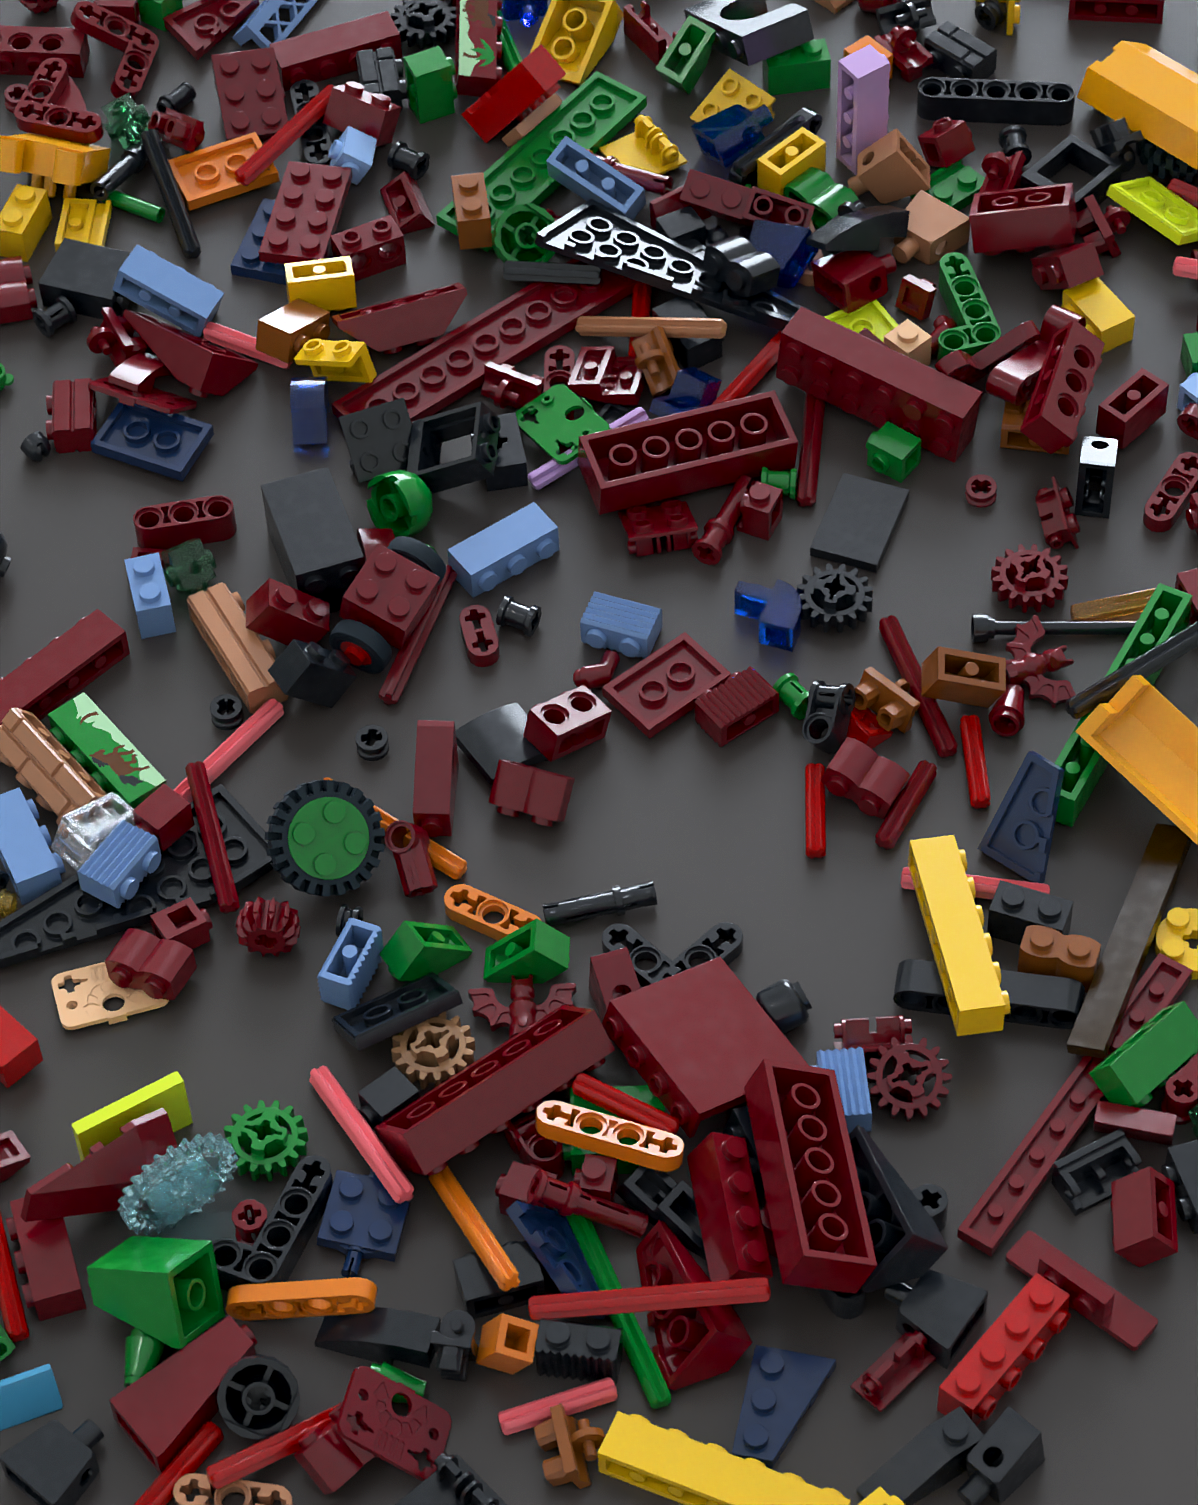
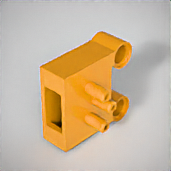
M33 133L10 136L0 135V171L7 173H21V171L32 173L31 187L46 189L49 198L55 197L57 183L64 184L63 198H76L77 186L94 182L108 171L111 148Z

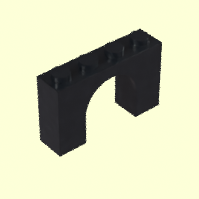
M706 0L684 9L686 19L690 15L716 30L712 49L747 66L814 39L808 9L795 3L788 4L769 13L765 0Z

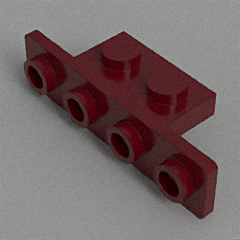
M1027 1231L1006 1254V1262L1030 1279L1038 1273L1070 1294L1069 1306L1132 1351H1136L1157 1328V1318L1032 1231Z

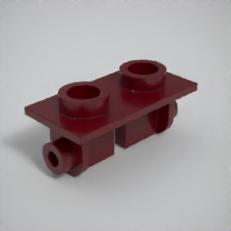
M1053 476L1051 478L1054 487L1039 489L1035 497L1039 516L1043 521L1041 524L1045 542L1051 548L1059 549L1064 543L1071 541L1074 547L1078 549L1079 545L1076 534L1080 533L1081 530L1075 514L1070 513L1069 508L1074 506L1071 493L1067 487L1061 488L1057 479Z
M903 1015L876 1017V1031L869 1032L868 1018L841 1019V1023H833L834 1039L841 1038L842 1042H833L834 1048L838 1050L845 1048L848 1050L851 1047L854 1049L861 1047L864 1051V1057H866V1052H876L880 1045L889 1050L891 1049V1038L895 1037L900 1044H904L905 1034H912L911 1018L904 1019Z
M915 1331L913 1334L904 1333L850 1385V1388L879 1412H882L936 1360V1357L924 1347L927 1343L926 1337L919 1331Z

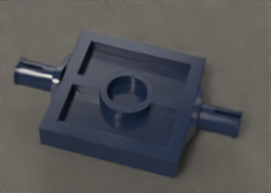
M372 1169L369 1175L336 1170L317 1236V1245L337 1249L346 1255L341 1275L345 1278H348L350 1269V1278L358 1277L362 1259L379 1258L395 1262L412 1199L402 1204L396 1203Z

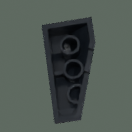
M857 1125L849 1134L877 1262V1267L861 1287L863 1291L869 1293L922 1277L945 1253L948 1247L934 1220L866 1130Z

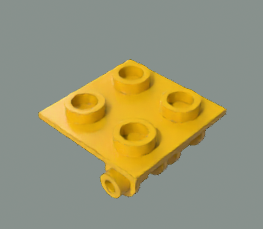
M729 68L690 118L737 149L758 122L770 123L773 120L775 114L772 112L771 105L776 101V98Z
M639 115L635 118V132L599 148V151L606 158L611 155L616 157L621 164L661 175L687 163L686 158L678 151V147L668 140V136L653 124L649 116Z

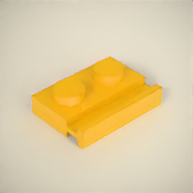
M64 198L54 243L55 251L57 252L64 238L105 247L112 213L111 200H106V203H97L96 199Z

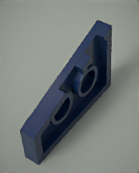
M1028 751L977 849L1028 881L1044 884L1065 769L1035 751Z
M515 1201L505 1210L562 1294L600 1291L565 1216L559 1215L556 1210ZM607 1315L587 1317L603 1320Z
M756 1345L731 1454L743 1459H757L765 1464L767 1468L772 1469L796 1432L797 1425L808 1407L811 1408L818 1397V1391L827 1378H830L835 1370L836 1359Z

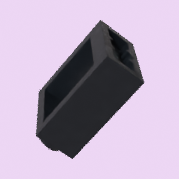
M1071 134L1021 175L1020 188L1056 185L1049 179L1067 164L1071 163L1095 177L1074 194L1076 211L1079 212L1087 208L1084 198L1092 194L1098 205L1108 198L1106 193L1109 186L1120 183L1122 164Z
M482 401L412 421L407 471L421 478L430 489L431 494L493 477L495 462L498 457L497 443L498 433L501 428L500 418ZM473 434L471 456L440 464L442 442Z

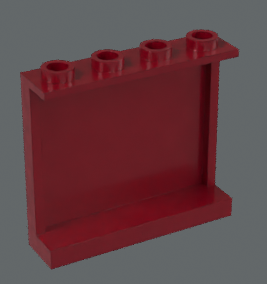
M721 957L610 1000L602 1021L609 1039L616 1043L626 1056L629 1065L638 1071L648 1084L651 1093L659 1098L670 1112V1115L679 1120V1126H681L689 1138L695 1136L700 1121L746 1102L744 1086L763 1059L809 1066Z

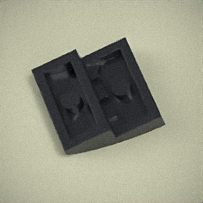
M517 702L489 711L456 730L458 747L490 785H493L499 760H510L526 765L549 761L523 736L527 714Z

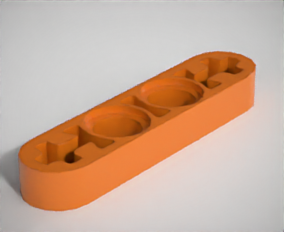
M545 1101L537 1107L535 1127L537 1132L545 1138L657 1171L670 1172L682 1165L684 1143L675 1134L562 1101ZM584 1127H595L600 1132L597 1134H586L581 1129ZM628 1137L637 1140L638 1143L624 1145L618 1140Z
M357 1277L237 1285L229 1289L225 1310L231 1317L243 1321L363 1314L374 1310L378 1288L372 1281Z

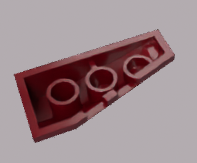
M124 310V318L178 381L190 386L188 392L203 398H208L209 394L224 396L257 370L259 363L237 352L211 345L209 340L182 332L181 328L148 314Z

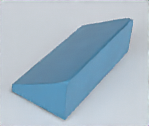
M50 1364L0 1381V1431L63 1408V1402Z

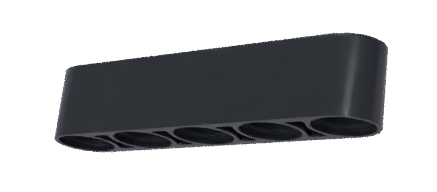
M929 77L921 80L918 84L917 114L924 120L929 121L950 117L951 120L975 123L1063 126L1072 121L1075 90L1071 85L1062 82Z
M907 959L900 962L897 968L894 988V1003L907 1010L951 1015L936 962L918 959ZM1001 970L1000 988L1001 991L1008 992L1010 1000V1013L1005 1014L1004 1022L1057 1029H1073L1085 997V986L1081 982L1071 978Z

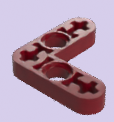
M89 1L78 2L70 17L71 24L77 30L124 52L110 90L112 95L119 101H134L142 88L159 46L158 37L151 30ZM108 26L118 28L122 34H113L109 31ZM127 61L137 62L142 69H133ZM126 78L132 80L129 88L123 86Z
M49 58L39 65L15 107L14 115L17 127L21 131L84 144L95 143L104 135L102 120L98 114L56 105L70 78L67 64L63 59ZM40 92L49 93V95H47L46 97H34L37 93ZM58 119L67 120L64 124L61 125L51 124L53 121Z
M1029 320L1018 325L973 356L962 350L949 353L935 364V368L943 374L970 385L991 372L1001 362L1036 342L1041 337V333L1033 320Z
M1184 452L1176 457L1146 502L1143 522L1149 530L1154 532L1170 530L1189 503L1191 494L1198 491V453ZM1169 488H1179L1184 493L1180 496H1171L1166 490ZM1162 506H1165V507H1166V512H1165V514H1161V515L1158 517L1157 515H1159V513L1161 512Z

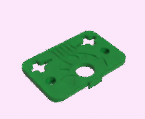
M557 384L516 411L519 429L560 465L568 464L578 457L579 436L611 429L609 424L594 411L592 405L582 397L581 400L564 384ZM575 409L584 410V414L576 420L566 419L570 411ZM526 413H536L535 417L538 424L530 420L524 421V415ZM557 443L565 447L573 445L571 447L572 452L568 455L566 453L560 454V447Z

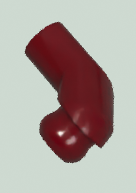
M940 315L935 319L933 323L935 330L930 334L932 336L931 356L938 351L939 335L944 330L957 327L953 318Z
M605 651L599 664L586 665L574 672V684L577 687L585 685L588 689L603 687L612 680L619 664L620 656L614 651Z

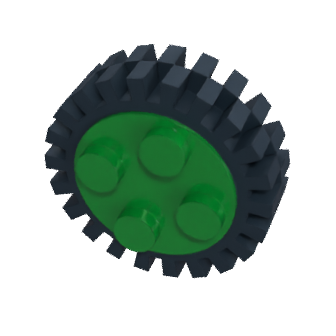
M313 780L312 782L297 785V788L287 791L283 795L282 801H277L273 809L275 811L267 820L269 830L265 832V840H268L269 847L266 848L267 856H270L273 861L271 865L274 871H278L281 875L280 878L285 883L291 884L292 888L312 895L339 896L346 894L348 890H355L360 887V883L363 880L367 881L373 875L370 872L374 867H378L381 861L378 859L379 853L384 852L385 844H381L382 836H385V828L380 826L379 821L382 820L380 812L374 810L373 806L375 804L370 798H366L363 795L364 792L360 789L353 788L348 783L335 780Z

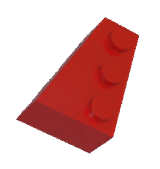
M540 44L461 115L481 139L487 143L515 118L519 122L524 120L560 89L561 86L557 82L566 73L544 46Z

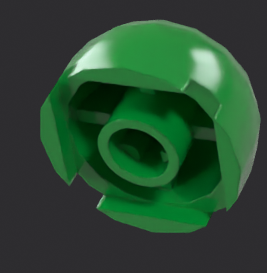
M532 203L518 204L508 208L496 220L492 230V247L496 256L503 263L507 260L548 262L555 252L535 245V239L539 231L555 222L554 218L544 208Z
M395 470L375 476L368 483L367 490L372 488V498L366 500L367 508L376 528H392L395 538L399 536L413 537L421 532L430 521L433 512L432 494L425 482L416 474L405 470Z

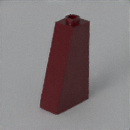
M230 1315L109 1400L115 1421L159 1474L162 1473L205 1422L210 1421L219 1411L217 1392L220 1379L227 1369L243 1357L256 1355L254 1346L258 1342L254 1334L245 1324L239 1326Z

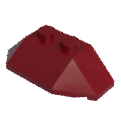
M457 282L433 290L331 316L332 322L340 330L361 342H365L366 345L378 352L383 351V354H393L403 350L402 346L411 343H415L416 346L430 344L435 341L434 337L443 335L467 296L466 287Z

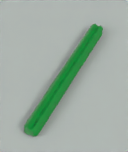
M575 1214L567 1215L566 1218L599 1290L622 1289L592 1221ZM634 1313L609 1315L614 1327L622 1328L623 1347L650 1406L655 1410L668 1406L671 1403V1393Z

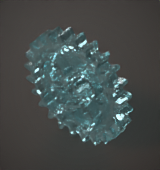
M209 1132L204 1138L197 1134L191 1142L184 1138L179 1147L175 1149L172 1145L168 1146L166 1154L163 1156L159 1154L154 1155V1162L151 1165L141 1166L143 1170L141 1175H135L130 1178L133 1185L123 1188L122 1191L125 1196L118 1199L121 1206L117 1208L121 1218L128 1228L134 1230L136 1234L143 1231L145 1235H149L154 1229L159 1234L167 1225L174 1229L179 1220L183 1219L186 1222L193 1212L201 1213L203 1211L202 1206L205 1203H213L215 1201L213 1197L215 1193L226 1190L223 1184L233 1180L231 1173L238 1169L235 1164L239 1160L236 1155L237 1152L226 1138H223L221 1134L214 1137L212 1132Z

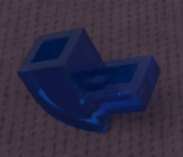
M695 367L678 370L670 395L654 398L649 411L664 417L710 406L717 397L722 381Z
M291 378L290 410H292L293 445L328 444V378Z
M777 579L773 589L759 584L739 581L734 590L735 614L759 620L760 644L793 652L801 633L802 603L798 592L790 584Z

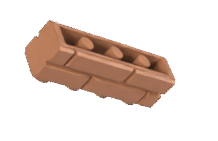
M221 582L209 587L205 592L202 590L188 596L187 605L190 619L249 712L254 714L270 698H274L280 703L286 701L289 696L282 692L268 672V669L275 662V651L268 639L262 641L259 633L246 628V615L243 612L245 611V606L239 593H231L226 584Z
M16 707L9 710L2 720V725H0V761L9 767H14L18 772L15 778L25 787L34 789L38 794L35 799L43 808L51 812L54 811L58 816L56 823L60 828L70 834L75 832L86 835L92 834L101 823V818L105 817L114 806L113 799L32 712Z

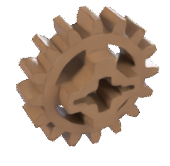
M446 1011L439 1014L438 1017H432L400 1032V1035H393L392 1037L393 1048L391 1053L396 1068L402 1074H406V1078L411 1083L420 1080L421 1089L424 1090L429 1083H434L435 1087L442 1084V1081L448 1080L465 1069L467 1065L475 1062L474 1037H471L469 1025L461 1026L459 1016L447 1020Z

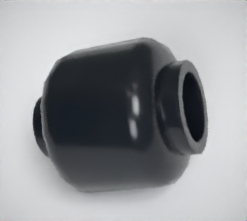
M781 979L759 991L756 995V1001L784 1035L806 1023L809 1019L808 1010L812 1006L798 981L792 984L788 979Z

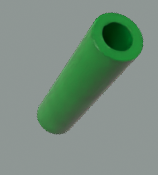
M116 190L106 199L111 200L113 207L157 223H161L165 216V209L163 207Z

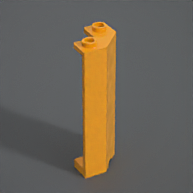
M1120 41L1112 48L1114 52L1102 62L1096 60L1087 68L1077 98L1115 121L1125 117L1130 130L1133 132L1141 130L1146 140L1198 170V74L1146 44Z
M1132 675L1108 703L1099 704L1075 732L1198 845V727L1142 675Z

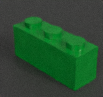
M1185 1001L1163 1008L1096 1066L1089 1074L1110 1103L1137 1108L1147 1104L1153 1098L1150 1092L1156 1087H1164L1168 1079L1176 1074L1175 1070L1180 1065L1185 1066L1198 1053L1197 1018Z

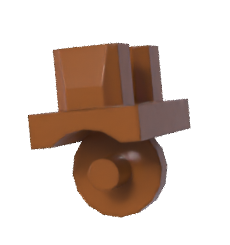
M656 326L647 335L631 342L637 356L635 359L636 367L643 371L652 396L658 397L669 389H674L685 382V376L682 369L678 367L673 354V346L670 339H667L663 327Z
M871 666L864 670L860 683L855 688L856 700L854 707L860 711L867 708L872 709L877 713L876 719L878 724L887 731L894 728L899 729L903 733L909 731L912 727V718L919 708L920 702L908 694L910 688L908 681L901 678L893 683Z
M562 1404L550 1407L552 1418L534 1427L537 1442L545 1452L556 1447L559 1448L560 1455L543 1461L542 1466L546 1480L553 1487L573 1482L579 1489L590 1486L591 1481L586 1461H593L598 1458L596 1449L601 1447L605 1438L603 1429L591 1427L589 1419L586 1418L577 1422L574 1416L565 1414Z

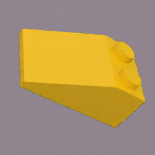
M551 0L530 53L542 44L565 71L566 75L560 80L580 86L585 82L613 43L623 18V12L615 0Z

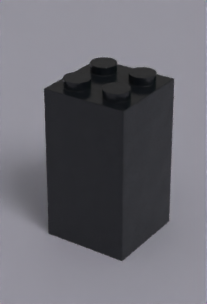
M325 467L261 485L268 533L288 585L330 603V613L340 611L343 595L365 564V560L329 468Z

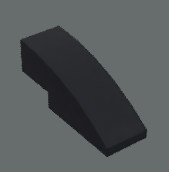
M891 205L872 206L855 210L820 227L806 238V245L824 251H879L880 237H907L910 211Z
M639 1165L619 1186L615 1193L634 1210L648 1214V1221L654 1226L659 1220L665 1222L685 1248L706 1260L693 1189L684 1180L677 1184L666 1172Z
M375 1307L371 1312L363 1314L325 1316L314 1343L315 1347L381 1364L384 1361L393 1365L394 1360L430 1368L435 1355V1350L430 1344L431 1332H440L441 1320L439 1317L381 1307Z

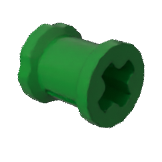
M762 467L761 482L783 489V496H789L790 499L795 500L797 468H792L789 472L769 471L768 467Z
M787 673L776 681L773 688L779 693V702L782 701L791 709V715L794 718L801 720L806 716L809 691L799 683V678L794 673Z

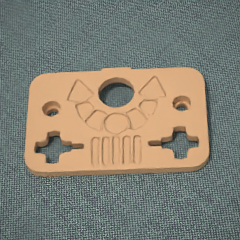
M105 962L62 972L55 975L51 980L61 1025L67 1030H76L107 1021L109 1025L128 1020L127 1016L161 1008L169 1002V1000L151 998L142 989L118 987L109 978ZM67 979H72L73 983L80 982L79 985L74 987L75 991L67 993L66 989H59V987L64 986ZM113 997H118L125 1001L123 1007L117 1011H108L103 1007L104 1003Z

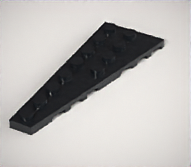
M592 199L536 234L535 245L779 331L786 327L799 308L802 307L771 290H766L751 297H742L729 288L726 282L715 280L703 269L704 256Z

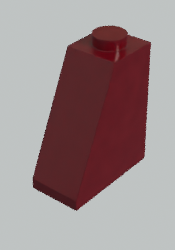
M418 720L413 821L415 825L425 829L429 837L452 836L459 771L455 721Z

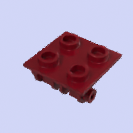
M668 500L659 506L646 507L638 505L628 508L627 511L618 512V516L629 539L627 541L629 555L636 554V557L654 554L652 538H654L657 554L661 553L660 537L664 536L667 552H671L670 535H672L674 551L692 548V544L698 540V526L686 501Z

